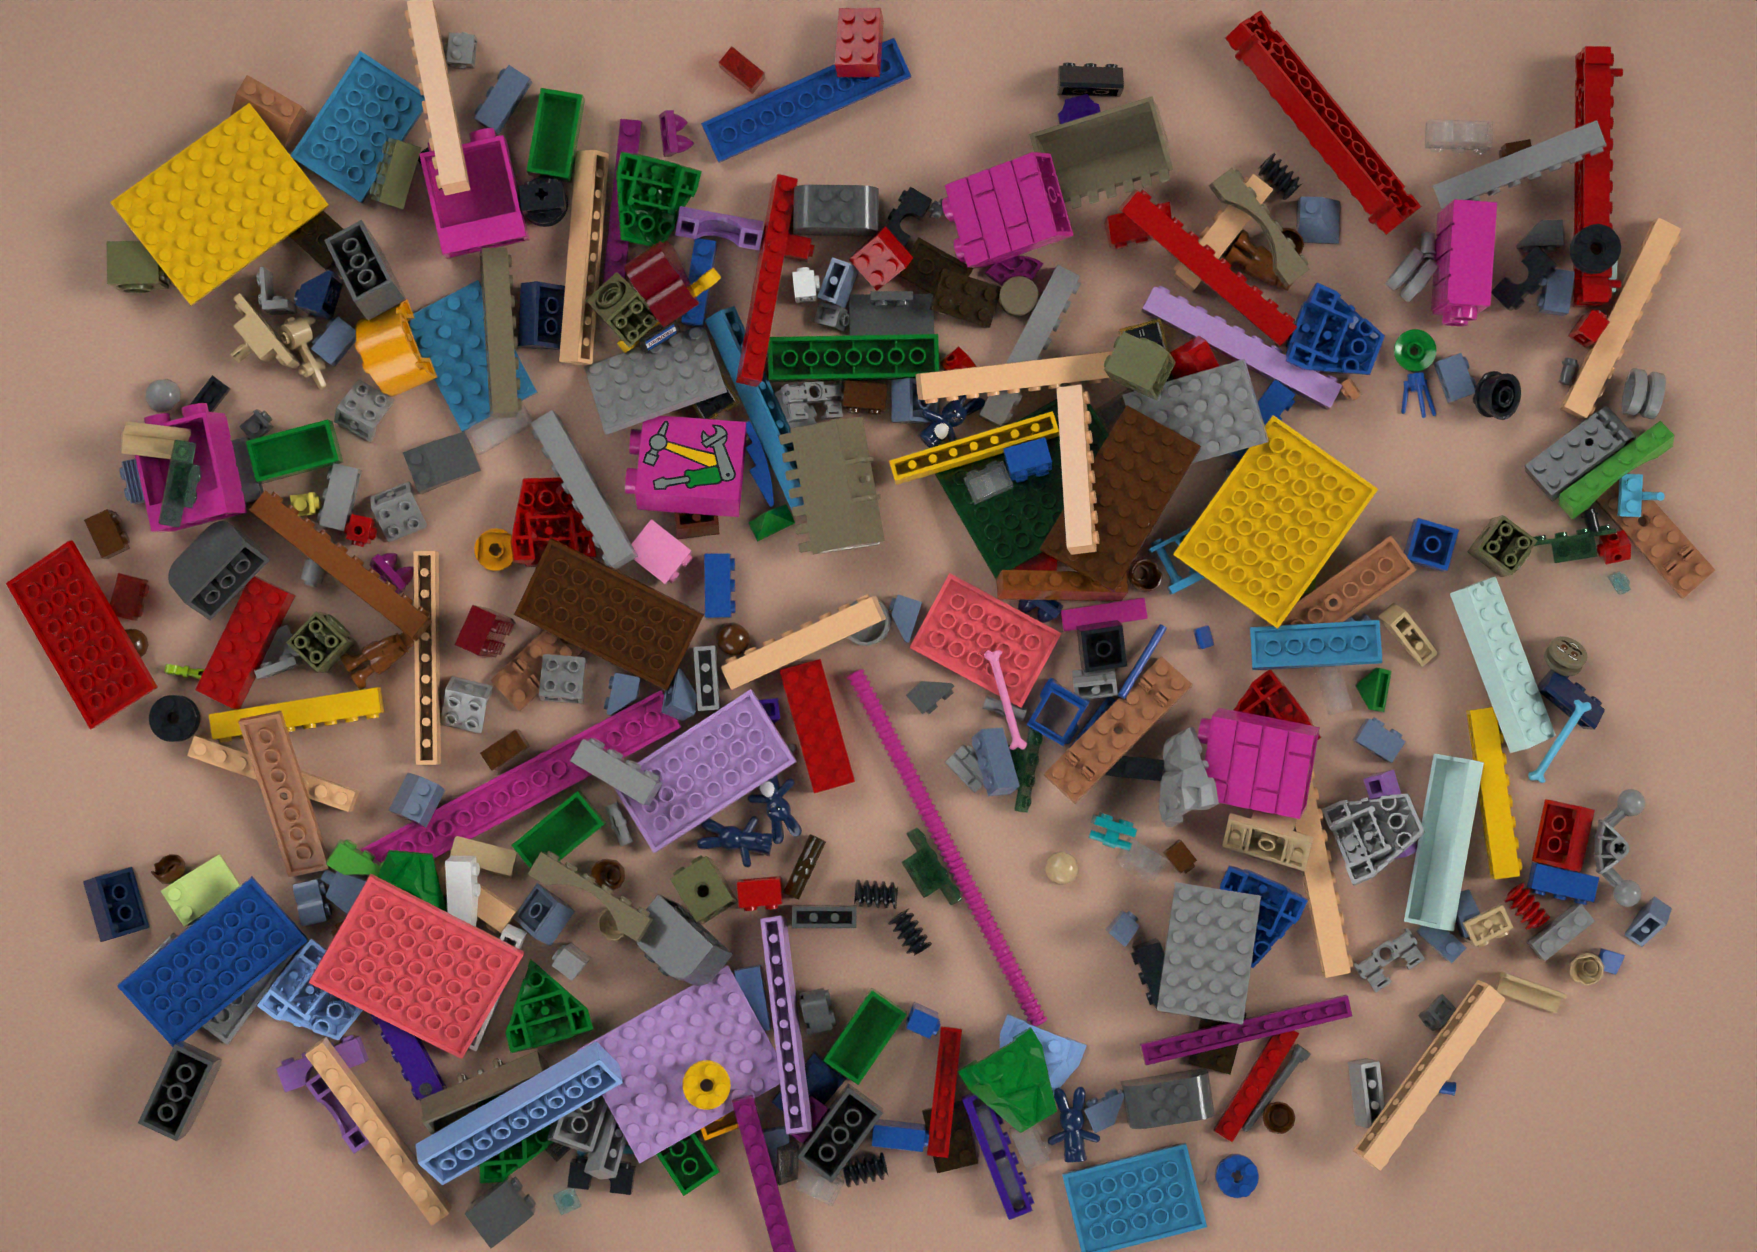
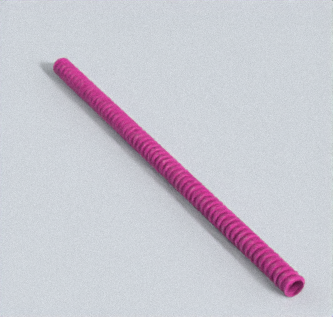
M864 669L855 671L848 675L847 679L851 680L850 685L854 686L853 691L857 692V698L860 697L861 700L859 702L863 703L864 706L862 708L866 709V715L869 714V721L872 720L873 722L872 727L875 726V732L879 733L878 738L882 739L881 744H884V749L889 752L887 755L891 756L892 759L890 761L894 762L895 765L893 767L897 768V774L900 773L901 776L899 778L904 781L902 784L906 785V791L910 792L909 797L913 798L912 803H915V808L919 809L918 814L922 815L921 820L925 821V827L929 828L927 831L928 833L931 832L932 835L930 837L931 839L934 838L935 841L933 843L937 844V850L941 851L940 856L944 857L943 862H946V867L950 868L949 873L953 874L952 879L956 880V886L959 885L960 888L958 890L963 893L961 896L965 897V903L969 904L968 909L972 910L971 915L975 916L974 920L978 922L977 926L981 927L980 932L984 933L983 938L987 939V945L990 944L991 946L989 949L994 952L992 955L996 956V962L1000 963L999 968L1003 969L1002 974H1005V979L1009 980L1008 985L1012 986L1011 991L1015 992V998L1019 999L1017 1002L1018 1004L1021 1003L1022 1006L1020 1008L1025 1011L1023 1014L1027 1015V1021H1030L1031 1025L1037 1027L1046 1022L1047 1016L1043 1015L1044 1011L1040 1009L1041 1005L1037 1004L1038 999L1034 998L1035 993L1031 992L1032 988L1028 987L1029 982L1025 981L1026 976L1022 975V969L1018 968L1019 963L1015 962L1016 957H1013V952L1009 951L1010 946L1006 945L1007 940L1003 939V933L999 932L1001 929L997 928L996 925L998 923L993 920L995 917L991 916V910L987 909L988 904L984 903L985 898L981 897L982 893L978 892L979 887L975 886L976 881H973V876L969 875L968 872L970 870L965 867L967 864L963 863V857L959 856L961 853L956 850L958 848L957 845L954 846V840L950 838L951 834L947 833L948 828L944 827L945 823L941 821L942 817L937 814L939 811L934 808L936 805L932 804V798L929 799L928 796L930 794L929 792L926 793V786L923 787V781L919 780L920 775L916 774L917 769L913 768L914 764L910 762L911 758L907 757L908 752L904 751L905 747L901 745V739L898 740L897 738L899 736L898 733L895 734L894 732L896 729L892 728V722L888 721L889 716L885 715L886 710H883V705L879 704L880 699L876 698L877 693L873 692V686L870 687L869 684L871 682L866 679L868 676L864 675Z

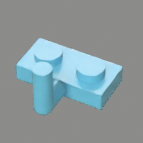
M1626 474L1619 479L1617 516L1641 517L1642 500L1662 501L1665 495L1662 492L1642 491L1643 474Z

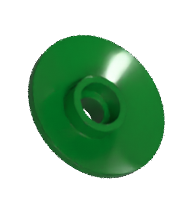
M1412 329L1402 333L1394 345V356L1397 363L1408 371H1422L1428 368L1436 357L1435 341L1423 330ZM1411 348L1417 349L1416 355L1410 353Z

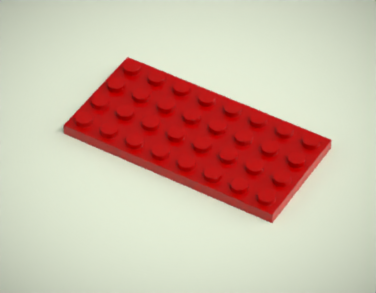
M73 540L67 541L6 583L90 730L98 727L158 688Z

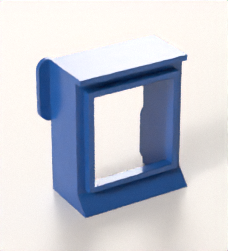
M1050 678L1040 693L1042 699L1027 725L1064 746V744H1069L1079 728L1077 723L1090 700L1079 697L1057 684V680L1054 678ZM1052 692L1080 708L1063 737L1035 721Z

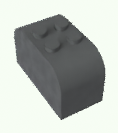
M799 185L794 187V235L874 236L878 232L879 188L866 185Z
M362 220L324 240L354 303L368 321L406 300L383 251Z
M218 521L207 527L173 562L169 570L168 580L171 587L186 605L208 620H211L270 559L252 539L226 521Z
M658 894L646 909L650 912L649 917L653 918V921L641 941L636 943L646 953L644 956L650 962H656L659 965L658 970L664 975H670L676 980H682L692 985L702 986L711 982L733 955L705 927L697 923L694 917L679 903Z
M185 1041L176 1043L138 1123L175 1141L186 1136L195 1122L216 1078L222 1059Z
M1205 1068L1121 1081L1127 1123L1132 1129L1180 1124L1215 1116L1209 1074Z
M848 1083L831 1104L829 1111L805 1144H802L797 1158L832 1183L882 1116L883 1108Z
M509 1175L503 1182L495 1184L470 1203L465 1212L467 1218L490 1248H493L534 1215L536 1202L530 1194H524L522 1191L523 1185L516 1176L512 1178Z

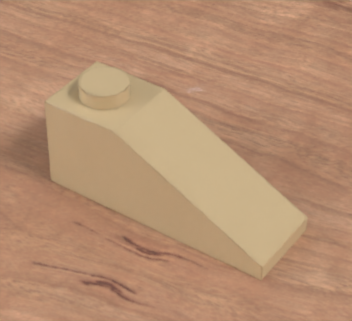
M1394 602L1378 616L1389 632L1420 666L1423 667L1438 653L1406 610Z

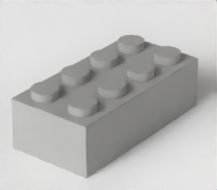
M596 738L583 739L570 760L571 762L643 805L651 804L663 784L658 780L660 778L658 775L651 771L645 770L644 772L640 770V764L633 760L627 759L625 761L622 759L623 754L614 749H605V744Z

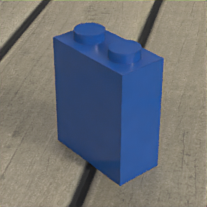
M879 1119L873 1126L872 1146L917 1152H923L924 1146L928 1147L929 1131L925 1130V1124Z

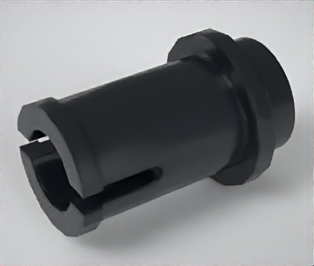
M1595 508L1582 512L1583 516L1581 518L1585 520L1588 536L1602 533L1597 518L1598 512L1595 511Z

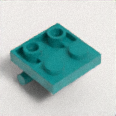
M1099 812L1098 816L1093 814L1091 823L1107 829L1105 834L1091 830L1089 838L1102 842V845L1114 849L1118 847L1130 851L1132 843L1118 838L1120 833L1135 837L1137 829L1133 827L1134 823L1123 819L1115 822L1112 821L1113 816Z

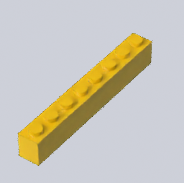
M1052 411L889 460L895 483L899 485L1004 453V448L1044 437L1046 440L1058 437L1059 429Z
M381 687L214 713L209 714L212 740L219 739V742L223 743L232 741V737L240 736L241 740L244 739L238 722L241 718L282 711L287 730L292 732L295 731L297 726H303V729L316 728V723L324 722V726L336 725L337 720L345 719V722L348 723L358 721L360 716H366V719L379 718V713H384Z
M1493 707L1466 710L1473 760L1484 762L1478 797L1490 878L1502 879L1520 876L1522 862L1520 858H1517L1516 850L1519 849L1518 838L1514 837L1513 829L1516 828L1515 817L1511 816L1510 807H1513L1512 796L1508 795L1507 786H1510L1508 774H1505L1504 765H1507L1505 753H1502L1501 744L1504 743L1503 734L1499 732V722Z

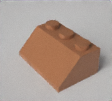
M246 75L236 92L230 116L250 103L276 138L286 148L307 111L301 105Z

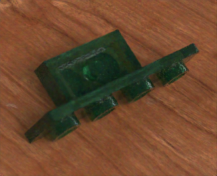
M174 440L158 521L161 525L179 528L184 507L192 508L196 502V487L201 479V466L192 464L196 448L195 443Z
M1611 525L1598 526L1597 531L1589 532V528L1576 530V534L1568 535L1566 531L1554 533L1555 537L1546 538V535L1534 536L1538 540L1534 546L1551 543L1554 563L1598 557L1594 536L1617 532L1616 528H1611Z
M1031 727L1028 732L1026 748L1009 749L1020 785L1017 788L1015 811L1026 813L1032 802L1031 792L1035 784L1036 766L1039 763L1038 753L1043 741V735Z
M918 828L907 832L906 834L917 852L901 863L922 897L925 898L940 888L950 905L961 901L962 898L958 888L952 884L947 870L939 863L936 852L926 842L924 833Z

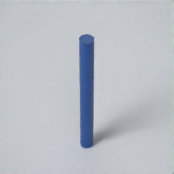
M1161 624L1158 626L1119 691L1118 696L1125 699L1165 633L1167 629Z

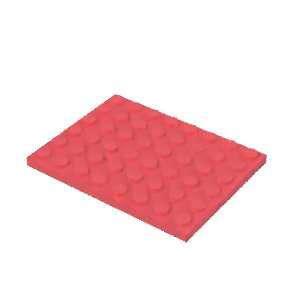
M370 873L309 979V983L462 1059L522 959L524 951Z

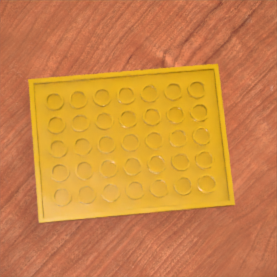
M250 103L110 202L190 306L194 305L329 207V204Z
M1272 415L1265 425L1269 441L1249 447L1173 555L1278 629L1378 491V488Z

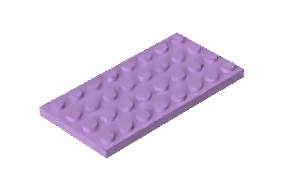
M750 689L638 762L641 765L640 770L655 773L660 777L658 780L663 783L650 805H643L618 789H614L653 853H656L797 761L755 693Z

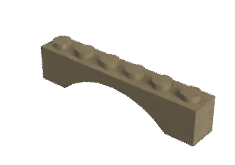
M1230 168L1212 182L1209 187L1221 203L1243 210L1260 225L1271 247L1273 272L1283 285L1287 287L1310 270L1307 267L1308 262L1303 255H1298L1294 248L1296 247L1290 238H1285L1282 234L1283 229L1277 221L1273 222L1270 218L1268 208L1264 204L1260 205L1256 199L1255 191L1251 187H1247L1243 182L1244 177L1238 170Z
M548 851V853L541 852L528 875L544 885L567 884L592 893L609 909L620 932L636 942L641 941L653 921V918L649 917V911L642 907L636 909L631 906L632 901L622 895L618 898L612 894L614 892L613 889L604 884L602 887L594 883L596 880L594 877L587 873L581 875L576 872L578 868L571 863L566 862V864H563L558 860L560 857L555 853Z

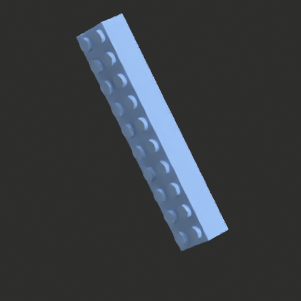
M597 1041L591 1043L415 1144L418 1164L440 1184L448 1183L622 1084L619 1063Z

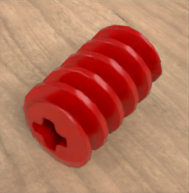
M1522 882L1509 891L1504 902H1513L1509 908L1510 910L1518 909L1514 914L1515 916L1523 915L1520 922H1528L1525 927L1526 930L1535 929L1547 922L1550 915H1544L1546 910L1544 908L1539 909L1540 903L1538 901L1533 902L1535 896L1528 895L1530 890L1523 888L1525 883Z

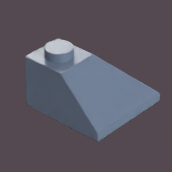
M1302 196L1297 200L1296 231L1303 237L1304 243L1339 244L1340 201L1324 197Z

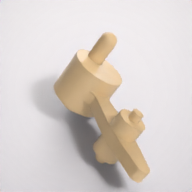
M310 315L306 318L299 317L294 319V317H291L284 321L285 324L279 328L280 339L288 349H299L305 362L300 365V375L304 377L311 375L320 390L325 388L326 383L321 370L325 369L326 361L321 357L314 359L306 344L312 341L313 336L309 325L315 323L316 318Z

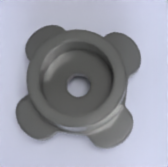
M942 198L938 202L935 200L928 210L931 212L930 218L935 217L939 219L942 215Z

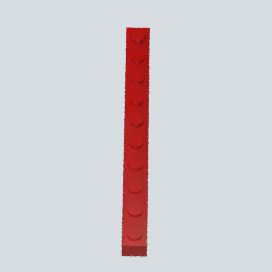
M777 174L772 181L736 383L757 387L762 382L794 205V187L797 186L798 182L797 178Z
M1134 189L1118 209L1270 339L1281 346L1297 328L1293 324L1295 319L1286 311L1283 314L1277 310L1279 305L1272 299L1265 300L1261 296L1263 292L1255 285L1250 287L1246 283L1248 279L1239 271L1236 274L1231 271L1230 267L1232 265L1224 258L1217 259L1214 256L1216 251L1206 244L1203 247L1198 242L1200 238L1191 230L1187 233L1182 229L1184 224L1176 217L1173 219L1166 215L1168 210L1158 203L1155 206L1150 201L1152 197L1142 189L1139 192Z

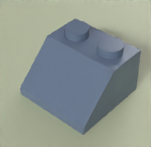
M915 378L891 380L893 423L931 424L934 422L924 417L922 411L929 409L939 414V398H937L938 402L925 404V400H918Z
M407 773L388 811L426 828L445 789L439 784L421 776Z
M537 883L513 919L531 936L551 946L575 911L563 900Z

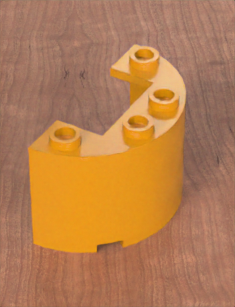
M408 299L369 321L366 317H363L356 324L357 342H355V348L362 357L363 369L367 374L371 375L381 392L390 396L399 395L437 378L431 359L421 357L408 321L415 319Z

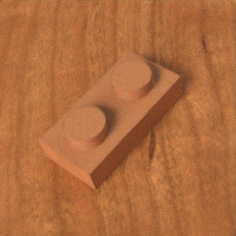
M1351 378L1341 383L1343 385L1341 391L1347 399L1352 398L1354 401L1362 395Z

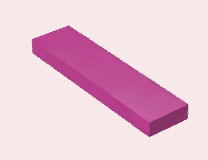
M1145 598L1061 610L1063 632L1077 630L1076 626L1114 620L1123 623L1148 619Z

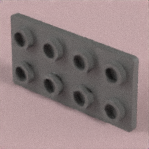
M870 291V294L850 295V336L934 334V311L929 310L934 295L913 294V291Z

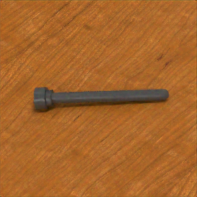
M1299 1044L1294 1047L1292 1059L1242 1126L1243 1131H1250L1297 1065L1309 1058L1310 1052Z

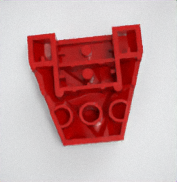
M561 477L523 478L510 540L513 562L525 564L526 567H537L550 538L593 559L596 557L591 530L588 531L582 523L584 517L582 513L577 512L571 502L574 499L571 494L567 495L561 485L564 481Z
M1272 669L1266 671L1251 683L1249 689L1233 710L1314 726L1302 706Z

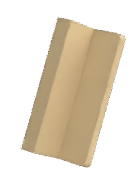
M127 421L121 435V453L186 461L191 429Z
M459 836L455 837L450 856H476V862L479 863L480 871L510 879L513 878V867L517 857L516 851Z
M1502 971L1495 989L1500 994L1557 1013L1561 999H1566L1567 997L1562 992Z

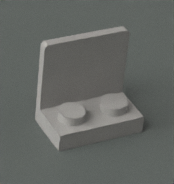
M259 267L260 273H257V284L261 286V294L258 295L259 306L270 315L297 313L296 305L289 299H285V296H274L272 272L265 267Z
M357 380L337 406L334 422L371 442L375 437L377 425L393 405L394 399L365 382Z
M409 481L370 497L371 509L388 542L427 527V523L414 498L413 488Z
M289 625L278 628L262 664L259 665L260 668L254 671L257 679H266L303 664L300 655L286 643L293 636Z
M544 654L539 688L541 701L583 704V681L586 659L576 656Z
M452 676L445 689L441 724L479 734L482 733L486 706L492 694L493 686Z

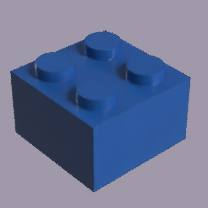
M1045 437L1004 448V458L1011 481L1022 482L1027 480L1028 476L1036 474L1037 477L1049 474V470H1052V460Z
M1420 518L1413 519L1404 553L1411 563L1441 572L1448 571L1459 530Z

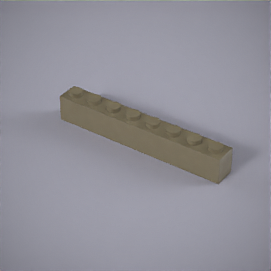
M482 248L479 255L490 418H516L519 411L522 410L521 398L517 397V390H520V378H516V370L519 369V359L515 357L514 349H517V336H513V329L516 328V317L512 316L511 309L515 306L514 295L510 294V288H513V275H509V267H512V257L508 255L507 248Z

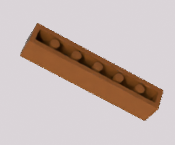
M1002 570L996 579L998 599L1122 601L1128 593L1127 574H1125L1115 592L1077 571Z

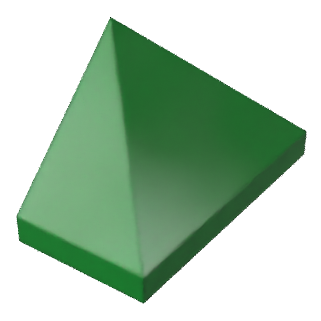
M785 504L765 512L748 523L758 542L795 524V521Z
M1376 667L1355 685L1368 709L1385 712L1391 670Z

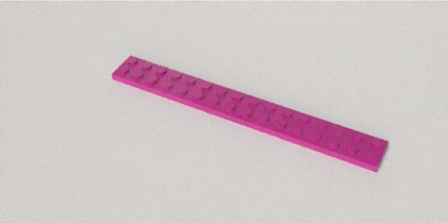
M660 690L437 808L426 828L411 822L360 850L362 852L364 850L371 852L376 856L375 859L381 863L385 860L389 850L431 853L436 858L452 849L456 836L472 839L593 775L570 761L583 739L596 738L605 744V749H614L623 754V759L676 731L681 726L676 718L661 713L664 693Z

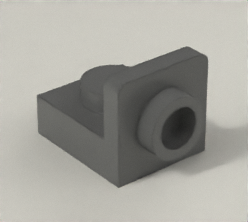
M819 302L814 323L845 331L849 323V311L840 306Z
M258 409L254 410V414L239 426L251 440L263 437L274 427L271 424L273 419L265 410L262 412Z
M1441 994L1427 1010L1421 1012L1418 1016L1426 1027L1436 1030L1443 1027L1456 1008Z

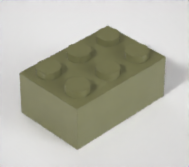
M389 138L388 141L384 142L382 148L383 160L382 162L379 161L376 168L378 177L370 188L371 199L404 209L422 147Z

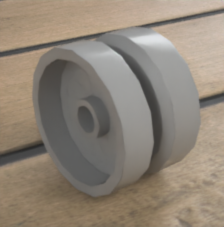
M1416 247L1406 256L1385 283L1392 290H1397L1405 282L1406 285L1401 290L1400 296L1407 302H1410L1417 293L1421 292L1438 268V265L1431 259L1426 260L1419 268L1418 265L1422 261L1424 254Z
M1633 368L1627 377L1623 390L1621 405L1623 414L1635 416L1640 411L1642 418L1655 419L1664 399L1665 375L1663 373L1651 372L1647 376L1645 370Z
M855 601V602H853L850 606H853V605L857 604L858 602ZM878 601L886 619L849 636L848 638L852 642L868 646L880 642L887 636L891 629L892 619L889 610L882 602Z

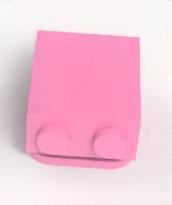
M652 519L631 544L638 555L634 560L666 585L669 582L672 584L679 576L677 571L682 565L686 567L693 558L691 556L693 551Z

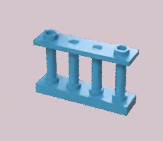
M1191 528L1165 541L1160 538L1150 543L1152 548L1148 549L1149 553L1157 551L1171 578V585L1167 587L1170 595L1205 578L1189 567L1190 576L1183 579L1178 575L1164 548L1165 545L1173 541L1179 546L1183 541V536L1187 535Z

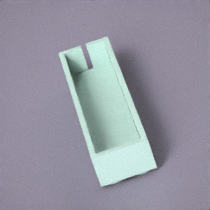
M1496 576L1450 593L1510 753L1531 748L1555 737L1556 734Z
M1440 754L1433 755L1421 823L1425 833L1418 839L1404 922L1454 931L1484 762Z

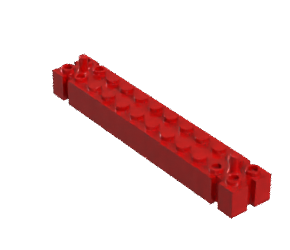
M1260 10L1250 18L1242 21L1225 37L1230 47L1238 51L1235 54V58L1238 61L1243 60L1244 64L1252 70L1257 80L1269 91L1270 96L1279 103L1284 113L1293 120L1297 129L1306 136L1311 146L1320 153L1324 162L1333 169L1338 179L1347 186L1351 195L1360 202L1365 212L1371 215L1368 218L1371 224L1377 223L1378 228L1387 235L1422 206L1413 195L1406 193L1404 184L1278 30L1274 31L1271 28V22Z
M1585 46L1581 52L1575 55V129L1597 120L1607 146L1603 147V152L1593 156L1588 153L1582 156L1583 160L1574 163V236L1583 228L1593 224H1602L1613 230V225L1610 223V214L1613 211V203L1610 201V193L1613 191V181L1610 180V172L1613 170V159H1610V151L1613 149V138H1610V130L1613 129L1614 119L1611 117V108L1614 105L1611 87L1614 84V77L1623 76V69L1610 68L1614 64V53H1611V47ZM1592 244L1590 247L1591 252L1599 254V247ZM1573 264V271H1575L1573 307L1599 308L1611 299L1612 288H1621V280L1608 279L1612 277V267L1599 274H1588L1580 271Z

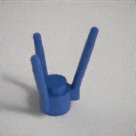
M1424 373L1408 374V381H1404L1401 413L1405 414L1409 388H1411V392H1418L1422 418L1426 417L1423 390L1433 416H1436Z

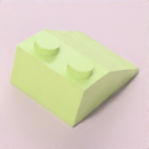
M219 854L161 890V893L185 927L198 920L239 887L240 884Z

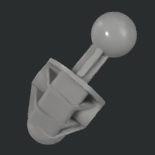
M1628 789L1619 795L1617 799L1618 807L1606 818L1598 821L1597 832L1594 835L1595 854H1593L1596 862V872L1602 874L1613 886L1614 899L1624 907H1632L1640 901L1641 889L1636 882L1623 880L1612 868L1629 852L1628 843L1614 827L1626 816L1639 815L1645 807L1644 796L1637 790Z

